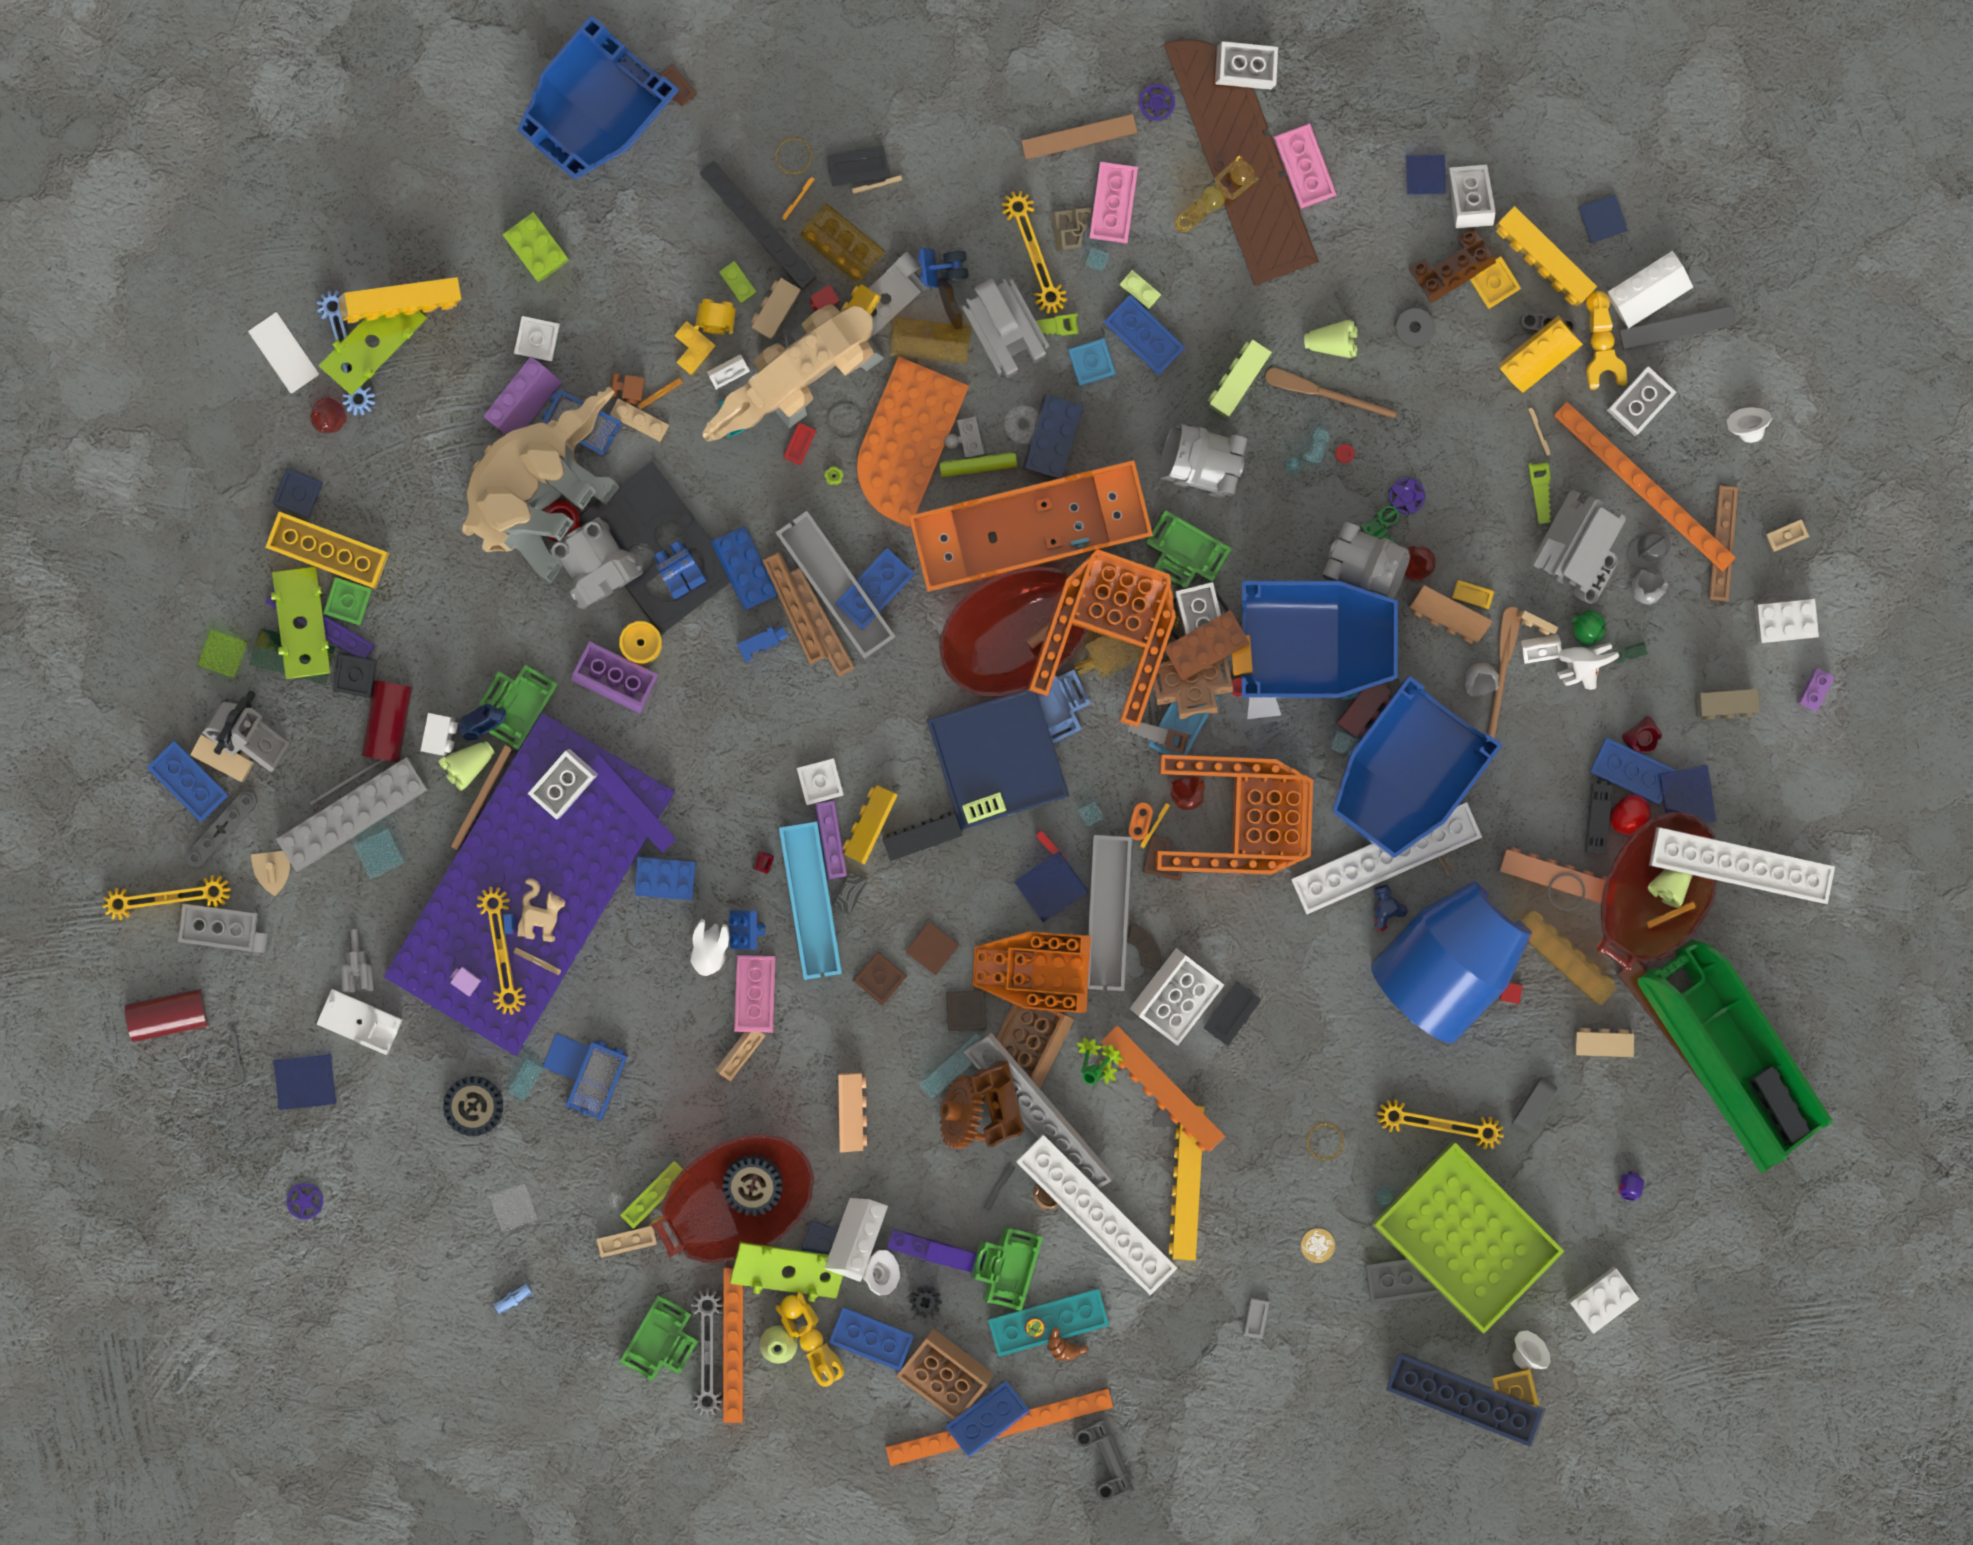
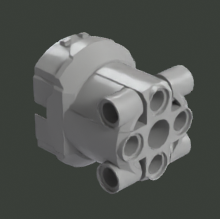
M1183 424L1174 426L1170 429L1163 448L1159 478L1171 481L1179 486H1192L1209 491L1208 495L1218 498H1225L1227 495L1233 496L1238 477H1240L1244 468V458L1242 456H1244L1247 438L1231 435L1229 438L1210 433L1205 428Z
M599 517L565 536L564 539L554 544L551 549L553 557L561 561L571 577L570 595L574 601L577 600V606L582 608V610L596 604L612 594L615 588L623 587L643 573V567L638 565L637 561L639 560L635 554L623 549L620 550L609 532V524Z
M1344 522L1338 539H1335L1331 546L1329 559L1322 574L1323 577L1326 578V581H1341L1394 599L1409 564L1410 554L1407 553L1408 549L1386 538L1379 539L1359 531L1360 528L1358 526Z

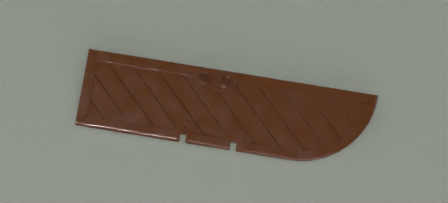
M1176 40L1164 43L1254 286L1318 263L1319 261L1287 176L1279 177L1278 173L1284 171L1272 136L1271 134L1264 136L1262 132L1267 130L1268 126L1254 89L1215 84L1217 46L1199 40Z

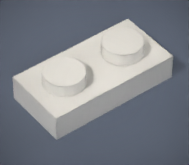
M740 354L707 373L715 389H718L750 371Z

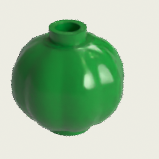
M1593 610L1585 611L1580 615L1576 614L1571 622L1574 625L1573 635L1575 639L1583 645H1593L1596 641L1600 643L1607 632V629L1604 628L1606 625L1604 617Z

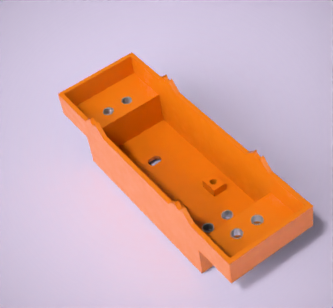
M1134 460L909 516L927 592L1092 553L1097 549L1104 550L1115 545L1153 536ZM1110 493H1114L1116 495L1115 500L1109 499ZM1042 502H1045V503L1047 504V506H1046V507H1042V506H1041V503H1042ZM1072 504H1076L1078 506V509L1076 511H1072L1070 509V506ZM1114 512H1119L1121 517L1115 519L1113 517ZM1078 522L1082 524V529L1080 530L1075 528V524ZM990 532L996 533L997 542H989L988 534ZM941 535H946L948 540L942 542L940 540ZM1089 537L1090 542L1086 543V547L1075 549V546H1070L1071 541ZM1054 539L1056 544L1052 545L1050 541ZM948 553L952 555L950 561L945 559V555Z

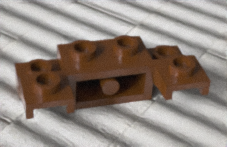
M1474 228L1457 238L1463 247L1461 250L1434 267H1431L1424 258L1408 268L1431 303L1496 263L1494 255L1486 247Z
M998 1061L990 1068H982L973 1074L971 1080L974 1093L981 1095L985 1092L992 1121L983 1129L987 1147H994L1004 1140L1017 1137L1023 1133L1024 1128L1009 1062Z

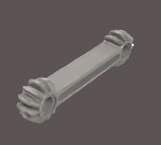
M706 1288V1294L704 1295L703 1291L699 1290L701 1298L694 1295L693 1299L698 1302L691 1303L692 1307H698L693 1311L694 1314H697L699 1311L701 1312V1394L694 1391L693 1395L697 1398L691 1399V1403H698L693 1407V1410L700 1408L698 1415L701 1416L703 1411H706L705 1416L709 1417V1411L715 1416L717 1414L715 1408L718 1410L722 1409V1406L717 1403H723L722 1398H717L722 1395V1392L714 1393V1312L721 1314L722 1310L717 1307H723L724 1303L717 1302L722 1299V1295L714 1297L717 1290H714L711 1295L709 1294L710 1289ZM710 1300L713 1303V1307L707 1310L702 1306V1302ZM706 1315L710 1316L709 1341L705 1340ZM707 1364L710 1365V1390L705 1389V1365ZM710 1396L713 1399V1403L709 1406L704 1405L702 1398Z

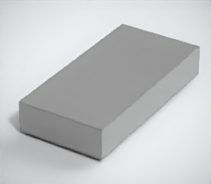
M1250 1298L1244 1336L1263 1339L1270 1301Z

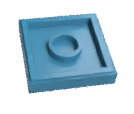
M1105 338L1068 349L1079 386L1116 375Z

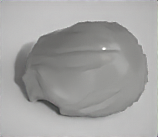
M1640 570L1632 579V595L1634 599L1642 604H1655L1666 593L1668 588L1666 580L1645 570Z
M1488 663L1473 664L1465 672V689L1467 694L1475 697L1498 690L1499 675Z

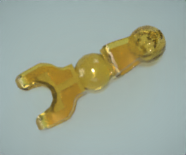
M1241 156L1236 157L1228 167L1215 177L1214 186L1206 188L1202 192L1201 197L1175 220L1176 230L1181 233L1188 232L1211 211L1220 209L1224 205L1225 199L1234 200L1248 187L1256 183L1259 177L1254 176L1253 166L1249 162L1241 161ZM1228 172H1230L1231 178L1236 184L1243 185L1234 194H1230L1227 191V187L1223 186L1220 182V179ZM1182 218H1186L1189 221L1188 227L1181 226L1180 220Z

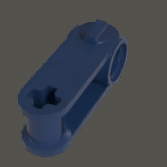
M486 703L461 717L459 724H457L461 737L466 740L480 738V736L505 721L506 710L502 707L495 708L491 704Z

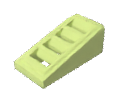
M1001 792L963 805L968 823L1007 810ZM994 798L996 799L999 809L997 810L992 800ZM985 801H988L992 812H988ZM978 804H981L983 815L980 813ZM971 806L974 808L976 817L973 816Z

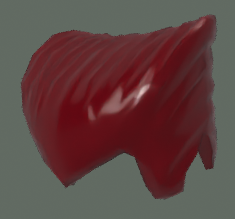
M1645 716L1640 723L1622 735L1626 745L1639 753L1654 751L1657 747L1658 739L1662 738L1660 729L1649 716Z

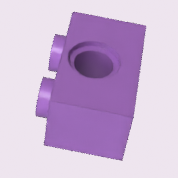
M1818 668L1813 669L1797 703L1812 711H1818L1834 676Z

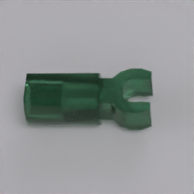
M1644 642L1625 647L1624 651L1621 649L1613 651L1621 654V659L1615 661L1616 664L1623 663L1626 658L1631 660L1648 654Z

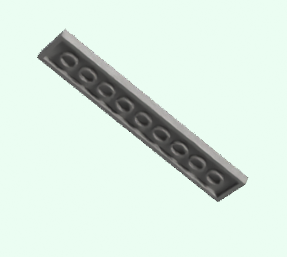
M989 1033L965 1049V1055L978 1070L982 1068L988 1069L998 1061H1008L1021 1119L1037 1138L1043 1134L1098 1189L1113 1180L1115 1176L992 1033Z

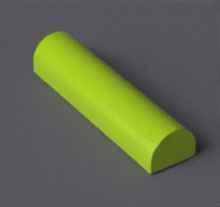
M1009 452L942 461L939 465L941 478L1017 468L1016 453Z

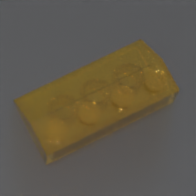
M827 203L809 220L799 235L858 284L867 276L886 252Z
M895 317L890 355L967 365L971 327L962 326L961 329L956 330L952 324Z

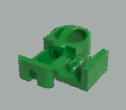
M1387 506L1376 514L1378 517L1366 525L1361 524V529L1366 534L1373 535L1379 539H1390L1394 542L1395 539L1388 536L1386 533L1388 530H1385V528L1398 521L1399 513L1395 507ZM1386 509H1393L1392 512L1382 518V513ZM1396 514V518L1393 522H1385L1388 518Z

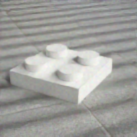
M522 316L514 354L552 362L560 324Z
M834 758L797 768L806 805L844 796Z

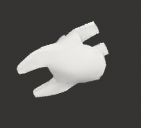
M1611 643L1587 648L1572 647L1563 649L1559 652V657L1561 661L1567 662L1568 669L1557 672L1560 679L1566 678L1563 679V683L1566 686L1582 681L1585 689H1596L1599 667L1614 661L1619 657L1618 652L1599 655L1612 649Z
M701 919L694 929L690 962L700 975L708 976L718 971L724 964L725 950L729 944L730 935L727 925L724 924L722 925L721 932L718 924H714L709 930L704 932L705 920Z

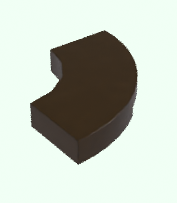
M944 277L937 279L939 293L947 316L956 330L961 329L963 326L962 312L957 306L953 288Z
M1131 924L1127 942L1134 945L1139 951L1141 957L1140 965L1159 970L1160 952L1155 940L1145 929Z

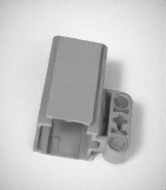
M990 278L975 286L978 297L971 301L967 299L966 306H961V310L996 374L1000 376L1003 371L1005 377L1009 378L1018 373V368L1012 358L1013 355L1027 349L1033 362L1036 363L1045 358V350L1049 349V344L1013 279L1009 280V283L1003 279V283L996 286L993 279Z
M1572 490L1565 499L1530 564L1555 576V580L1561 584L1563 582L1571 584L1575 587V597L1591 604L1597 601L1617 565V556L1609 550L1626 519L1622 514H1618L1616 517L1602 508L1603 502L1594 497L1587 498L1585 504L1577 501L1580 492Z

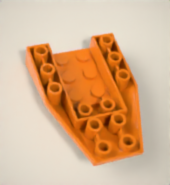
M1026 932L976 946L974 950L972 985L1024 1009L1086 1013L1091 936Z

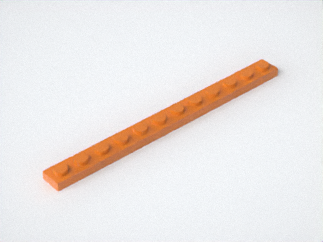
M1568 402L1555 413L1554 417L1718 569L1723 572L1736 558Z
M1106 1388L1030 1408L1028 1414L996 1438L1113 1408L1109 1389ZM943 1431L886 1446L890 1466L954 1450L960 1448V1446L948 1431Z

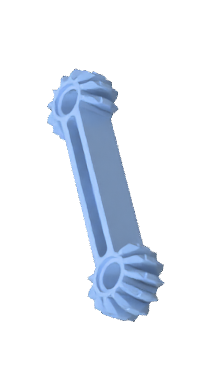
M327 291V298L323 294L321 295L324 302L317 301L318 305L323 306L318 308L317 312H324L321 315L322 319L329 315L335 340L338 339L340 341L335 323L336 317L339 318L344 339L348 336L345 322L341 319L338 302L339 291H335L334 296H332L331 291ZM331 302L338 303V309L334 312L328 309ZM343 363L344 372L349 373V363ZM361 386L352 396L350 394H343L344 398H348V400L343 402V405H349L346 410L350 412L354 408L353 415H357L359 410L361 415H365L364 408L370 412L372 409L368 404L375 405V402L370 400V398L375 397V394H368L371 388L367 387L363 391ZM358 394H362L364 397V401L361 404H355L354 398Z

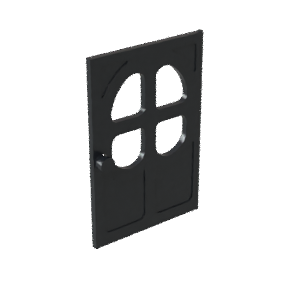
M652 461L619 485V489L607 505L598 501L580 515V527H583L597 517L606 521L610 527L609 532L620 550L629 551L634 544L645 543L654 554L660 552L663 548L655 538L656 529L660 524L672 521L680 524L687 534V540L682 544L685 549L688 548L690 551L693 548H697L701 552L704 560V575L708 581L682 595L677 601H662L647 592L646 584L660 574L656 567L658 563L624 585L661 635L730 583L712 546V540ZM673 551L671 553H666L668 558L675 555Z

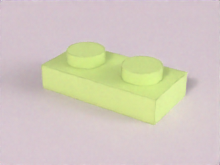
M1133 270L1120 283L1124 290L1148 310L1161 296L1157 290Z

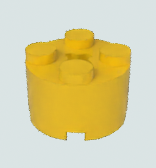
M703 299L702 303L698 304L695 328L698 330L701 327L703 332L724 335L725 331H729V334H732L736 314L733 303L722 302L719 304L714 303L711 299Z

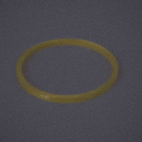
M788 138L778 146L776 162L784 172L800 174L807 170L812 162L811 148L800 138ZM799 140L809 148L810 161L802 171L789 172L780 166L777 157L778 150L786 141Z
M1321 1124L1314 1127L1307 1138L1309 1152L1315 1158L1322 1161L1336 1158L1341 1153L1344 1145L1341 1132L1330 1124ZM1330 1126L1336 1129L1341 1136V1148L1332 1158H1319L1310 1150V1135L1318 1127Z

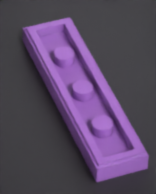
M835 801L816 803L815 810L827 879L845 877L847 872Z

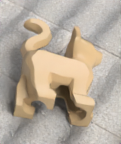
M529 878L525 883L531 885L532 890L524 894L522 899V918L518 924L517 936L535 939L533 928L534 926L543 927V940L553 942L555 941V936L552 935V931L557 922L558 911L565 906V900L550 891L546 899V909L531 905L530 900L538 895L540 885L537 880Z

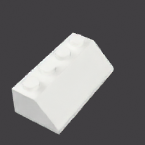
M1671 251L1608 291V296L1611 304L1629 329L1692 289L1693 286L1683 265L1674 252Z
M850 1198L824 1269L861 1282L888 1206L870 1199Z

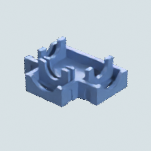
M1034 668L1014 677L1020 691L1028 688L1031 678L1025 680L1024 676L1033 673ZM1075 670L1059 677L1055 675L1048 696L1038 695L1051 737L1069 727L1071 731L1055 739L1052 737L1053 743L1082 730L1074 712L1091 704ZM1072 680H1075L1083 698L1079 699L1071 682Z

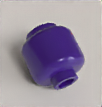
M1628 1171V1174L1621 1175L1618 1185V1193L1621 1195V1198L1629 1201H1636V1198H1640L1643 1192L1644 1180L1639 1177V1173Z

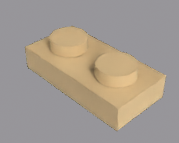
M1801 519L1766 534L1772 551L1775 552L1808 538L1809 535Z
M1521 610L1518 618L1522 619V624L1529 627L1534 625L1539 628L1538 631L1547 636L1549 633L1556 634L1558 630L1557 626L1525 610Z

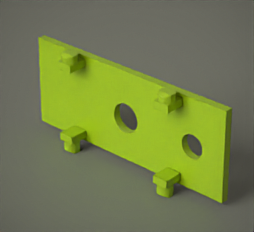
M417 311L416 314L404 315V312L397 314L396 317L385 318V315H381L378 319L369 321L365 318L342 342L337 339L332 344L335 349L322 361L319 367L352 396L414 334L427 317L420 311ZM369 335H375L379 339V345L374 348L369 347L365 339ZM343 363H349L352 366V370L349 373L341 370Z
M316 567L272 572L274 592L271 593V600H276L282 647H278V653L283 655L286 679L329 674L330 666L327 652L329 645L325 637L320 594L322 593L321 586L318 584ZM304 617L307 620L306 627L303 629L295 628L293 625L294 619ZM306 654L310 656L311 660L308 664H302L299 658Z
M740 1242L730 1284L754 1287L752 1292L754 1294H760L762 1288L793 1293L801 1292L802 1294L809 1295L808 1301L815 1302L817 1296L837 1299L843 1275L824 1269L829 1257L827 1254ZM786 1266H793L795 1268L794 1274L790 1277L782 1275V1270ZM824 1272L830 1274L829 1279L826 1281L820 1280V1275Z

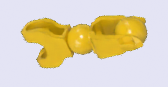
M1594 291L1586 299V306L1590 311L1589 327L1591 333H1593L1590 343L1595 350L1593 352V360L1586 368L1588 387L1590 390L1597 389L1599 386V376L1606 370L1614 373L1618 385L1625 386L1627 384L1626 365L1616 357L1615 349H1612L1615 339L1614 335L1610 332L1612 330V322L1608 311L1610 299L1605 292Z
M798 1292L797 1296H786L782 1300L781 1305H776V1310L782 1317L781 1321L790 1337L798 1338L800 1336V1346L804 1351L808 1352L806 1356L810 1363V1369L818 1384L823 1387L830 1386L835 1380H839L844 1375V1367L838 1356L830 1350L827 1343L823 1345L822 1334L818 1330L813 1329L817 1327L816 1324L819 1319L810 1304L806 1303L803 1294ZM803 1313L808 1325H803L801 1329H798L792 1319L799 1318ZM833 1367H836L838 1369L837 1375L835 1374ZM822 1373L826 1375V1377L829 1379L828 1381H825L822 1378Z

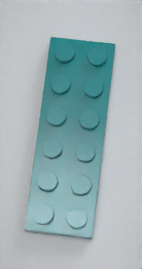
M1099 1288L988 1319L998 1357L1048 1343L1049 1335L1054 1327L1059 1328V1334L1064 1339L1109 1326ZM1031 1318H1039L1044 1323V1333L1039 1337H1031L1026 1332V1323Z

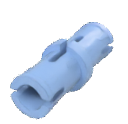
M525 1283L514 1292L510 1291L507 1293V1296L495 1303L494 1307L499 1314H502L510 1307L517 1306L518 1302L532 1294V1291Z

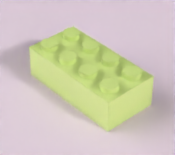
M1254 340L1251 343H1245L1239 352L1242 354L1241 358H1235L1229 367L1231 373L1229 376L1227 374L1223 376L1218 384L1221 388L1219 391L1214 390L1207 400L1210 402L1208 407L1226 419L1229 418L1272 353Z

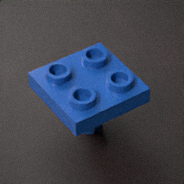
M730 910L728 919L730 925V949H757V935L763 936L766 933V930H759L766 929V926L763 923L757 924V911Z

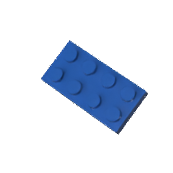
M1131 294L1104 321V324L1158 376L1185 349Z
M745 526L711 541L744 611L778 596Z
M886 548L856 581L877 611L880 612L915 573ZM854 584L835 603L862 630L876 617Z
M1605 738L1590 773L1660 805L1676 770L1609 738Z
M173 741L147 767L200 822H203L229 796L176 741Z
M843 1307L829 1343L900 1371L914 1335Z
M1005 1381L947 1424L945 1428L969 1458L1028 1414L1030 1410L1010 1384Z

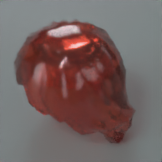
M330 397L318 400L310 414L312 426L321 433L339 431L347 419L342 405Z
M1407 546L1406 549H1408L1407 553L1410 554V560L1405 576L1407 579L1423 580L1435 570V555L1427 547Z
M1195 776L1174 780L1170 793L1174 803L1183 810H1193L1199 807L1204 799V781L1201 777Z

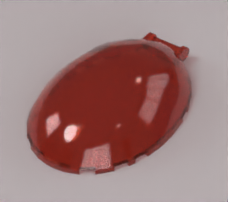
M1035 566L1021 568L992 578L965 596L952 610L940 636V659L950 679L962 689L983 696H1005L1027 690L1043 641L1032 648L1026 639L1051 620L1065 581L1069 577L1065 571L1052 567ZM1072 624L1056 672L1073 657V654L1082 645L1088 634V629Z
M1670 812L1656 816L1644 823L1621 848L1609 871L1600 905V923L1603 938L1597 947V951L1601 954L1604 953L1617 962L1626 972L1631 970L1636 960L1644 964L1657 960L1660 961L1671 955L1678 947H1682L1685 944V940L1691 934L1693 935L1701 925L1713 904L1718 880L1692 875L1681 907L1694 902L1696 908L1652 928H1649L1647 922L1678 909L1662 902L1663 898L1659 895L1657 897L1653 896L1648 890L1649 884L1664 870V868L1649 865L1656 828L1713 840L1716 838L1710 827L1692 814ZM1611 944L1613 947H1615L1617 950L1624 953L1628 957L1624 959L1622 956H1620L1615 951L1610 949L1609 945Z
M751 1134L736 1137L704 1152L679 1173L663 1199L660 1209L663 1216L652 1221L650 1225L656 1229L668 1250V1257L683 1251L688 1259L700 1261L701 1263L735 1261L740 1242L771 1246L789 1233V1230L801 1220V1216L806 1208H808L813 1195L814 1175L811 1164L799 1147L782 1137L768 1134ZM746 1154L748 1156L757 1154V1157L763 1155L765 1156L764 1159H771L772 1164L778 1166L777 1169L781 1171V1178H783V1188L776 1206L773 1205L770 1211L766 1210L765 1214L762 1215L761 1212L757 1216H753V1213H749V1216L745 1215L743 1211H741V1214L738 1213L737 1208L732 1209L730 1202L727 1203L725 1200L726 1196L723 1195L722 1184L727 1167L729 1168L732 1161L735 1162L736 1158H743ZM753 1174L749 1194H747L749 1196H752L757 1174ZM667 1222L679 1245L674 1247L662 1226L663 1223Z

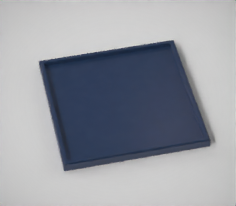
M1024 689L927 720L961 830L1070 797L1037 693ZM1001 792L1006 811L968 823L963 805ZM992 799L996 810L999 809L996 799ZM985 801L988 812H992L988 801ZM978 804L980 813L983 815L981 804ZM971 806L973 816L976 817L974 808Z

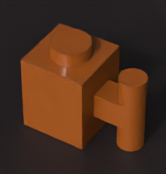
M612 374L611 388L614 390L612 397H617L618 390L623 391L622 398L626 399V403L637 405V401L642 402L645 378L625 375L623 383L619 382L620 374Z

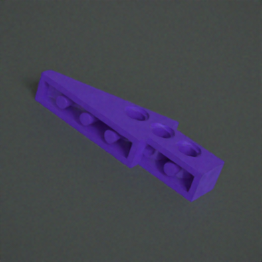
M893 1228L888 1244V1249L968 1272L972 1271L977 1252L895 1228ZM984 1254L981 1259L980 1270L982 1268V1264L985 1258Z

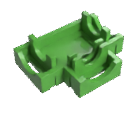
M1166 510L1153 530V536L1149 537L1146 545L1162 553L1154 569L1164 572L1163 569L1165 568L1181 577V581L1170 576V579L1184 589H1187L1195 573L1213 582L1232 549ZM1163 521L1167 522L1158 539L1156 540L1154 536L1156 535L1161 524L1163 523ZM1219 554H1223L1214 572L1210 571Z
M524 665L516 680L498 671L479 704L483 706L488 703L495 708H505L506 718L501 725L490 730L489 733L520 750L524 740L528 737L533 725L537 722L559 684L527 665ZM531 673L545 680L549 684L546 686L541 682L537 681L536 679L532 678L530 676ZM498 681L501 682L492 699H488ZM497 729L515 739L514 742L497 733Z
M1003 1226L998 1244L989 1243L984 1240L980 1241L970 1277L987 1282L982 1300L1022 1311L1043 1240L1042 1236ZM1012 1233L1030 1237V1239L1025 1240L1013 1237ZM985 1251H986L985 1258H984V1261H983V1264H982V1268H981V1270H980L981 1259H982L983 1254H984ZM994 1295L1011 1299L1012 1301L1011 1303L1002 1300L994 1299Z
M659 1294L622 1356L620 1363L638 1371L651 1381L654 1380L662 1365L679 1374L699 1339L683 1331L692 1313ZM665 1303V1304H667V1305H669V1306L675 1308L676 1310H678V1311L681 1312L682 1314H681V1315H678V1314L674 1313L673 1311H671V1310H669L668 1308L664 1307L663 1304ZM687 1344L690 1345V1348L686 1353L685 1357L683 1358L682 1362H677L681 1354L683 1353L684 1349L686 1348ZM631 1359L648 1368V1372L631 1363Z

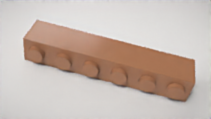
M1510 847V850H1504L1498 869L1499 872L1547 887L1557 876L1571 874L1582 881L1585 887V899L1610 906L1616 883L1612 882V878L1601 876L1600 879L1594 877V873L1583 870V873L1575 871L1576 867L1565 864L1564 867L1558 866V861L1549 858L1546 861L1539 860L1540 856L1533 853H1528V856L1520 854V849ZM1572 876L1559 877L1551 886V888L1583 897L1581 883Z

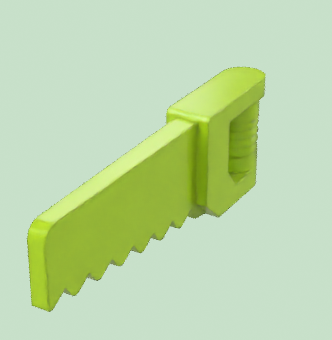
M1078 314L1035 320L1042 334L1048 335L1051 333L1054 335L1056 333L1057 335L1065 336L1079 333L1077 326ZM1063 319H1069L1071 331H1067L1064 328Z
M1548 462L1539 464L1528 463L1538 523H1551L1549 519L1551 517L1549 514L1551 512L1549 509L1551 504L1548 497L1550 495L1548 484H1550L1551 479ZM1545 470L1546 474L1543 477L1534 478L1533 472Z

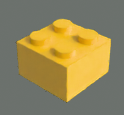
M1531 1369L1492 1378L1495 1389L1540 1406Z

